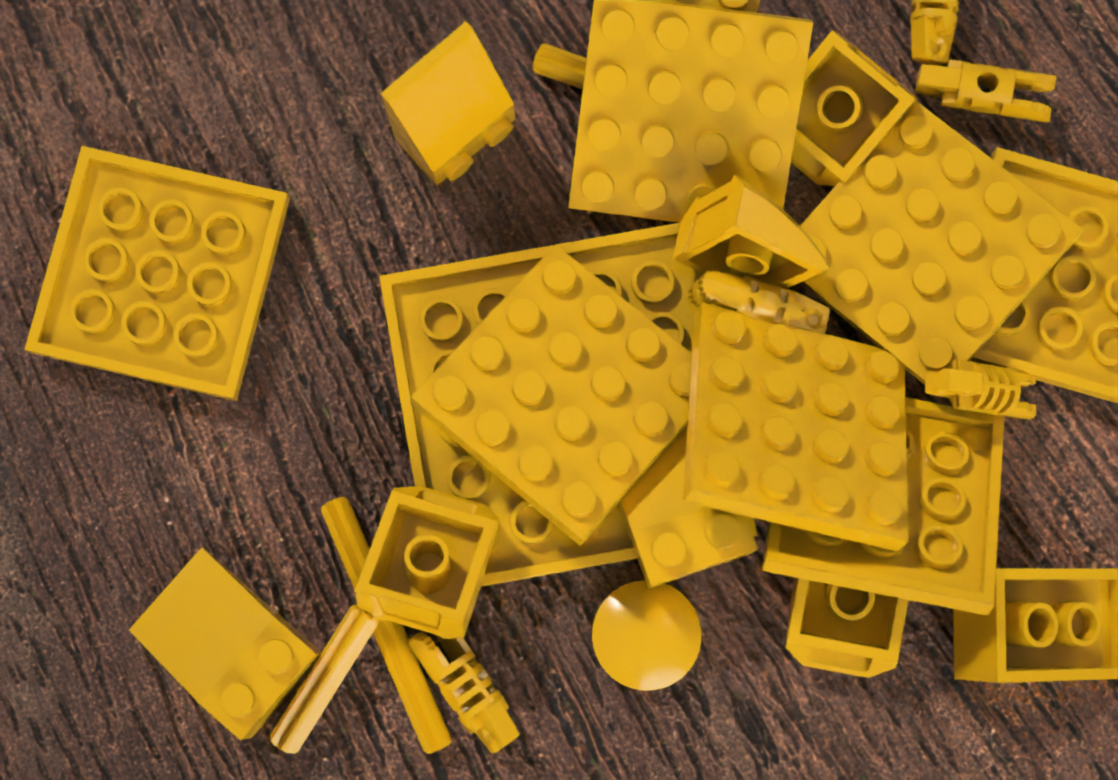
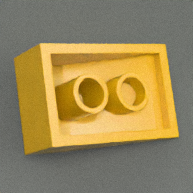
M467 21L380 93L396 142L436 186L446 178L454 181L462 176L473 164L474 159L472 156L486 144L490 147L496 146L509 135L514 127L511 123L515 120L514 103L477 34Z
M688 424L618 503L648 589L752 554L758 550L747 516L683 501Z
M203 547L129 629L136 639L182 687L240 741L250 739L257 733L309 673L322 653Z
M996 568L994 606L988 616L953 609L954 679L991 683L1118 679V569Z

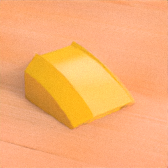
M832 30L807 60L791 163L817 185L836 186L838 182L844 184L918 98L838 32Z
M734 175L730 182L702 198L698 196L695 198L681 220L672 258L702 274L711 270L715 272L719 270L722 274L725 272L738 277L745 275L784 288H789L831 268L816 244L787 212L758 188Z
M427 487L393 488L354 590L358 607L380 620H388L432 633L443 639L464 638L481 587L500 518L482 503Z
M794 577L786 649L802 666L865 678L896 668L909 600Z

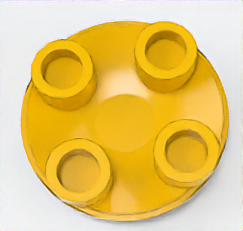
M645 580L625 584L614 590L603 601L594 618L592 642L600 665L614 680L632 689L644 691L658 690L674 684L691 669L700 651L701 625L693 605L680 591L665 583L650 589L647 588Z

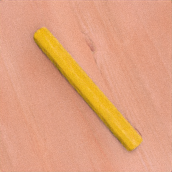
M339 497L325 503L321 507V513L355 590L370 548L350 501L346 497ZM379 619L378 625L373 632L420 745L426 754H432L447 747L451 743V736L418 659L409 646V638L403 625Z

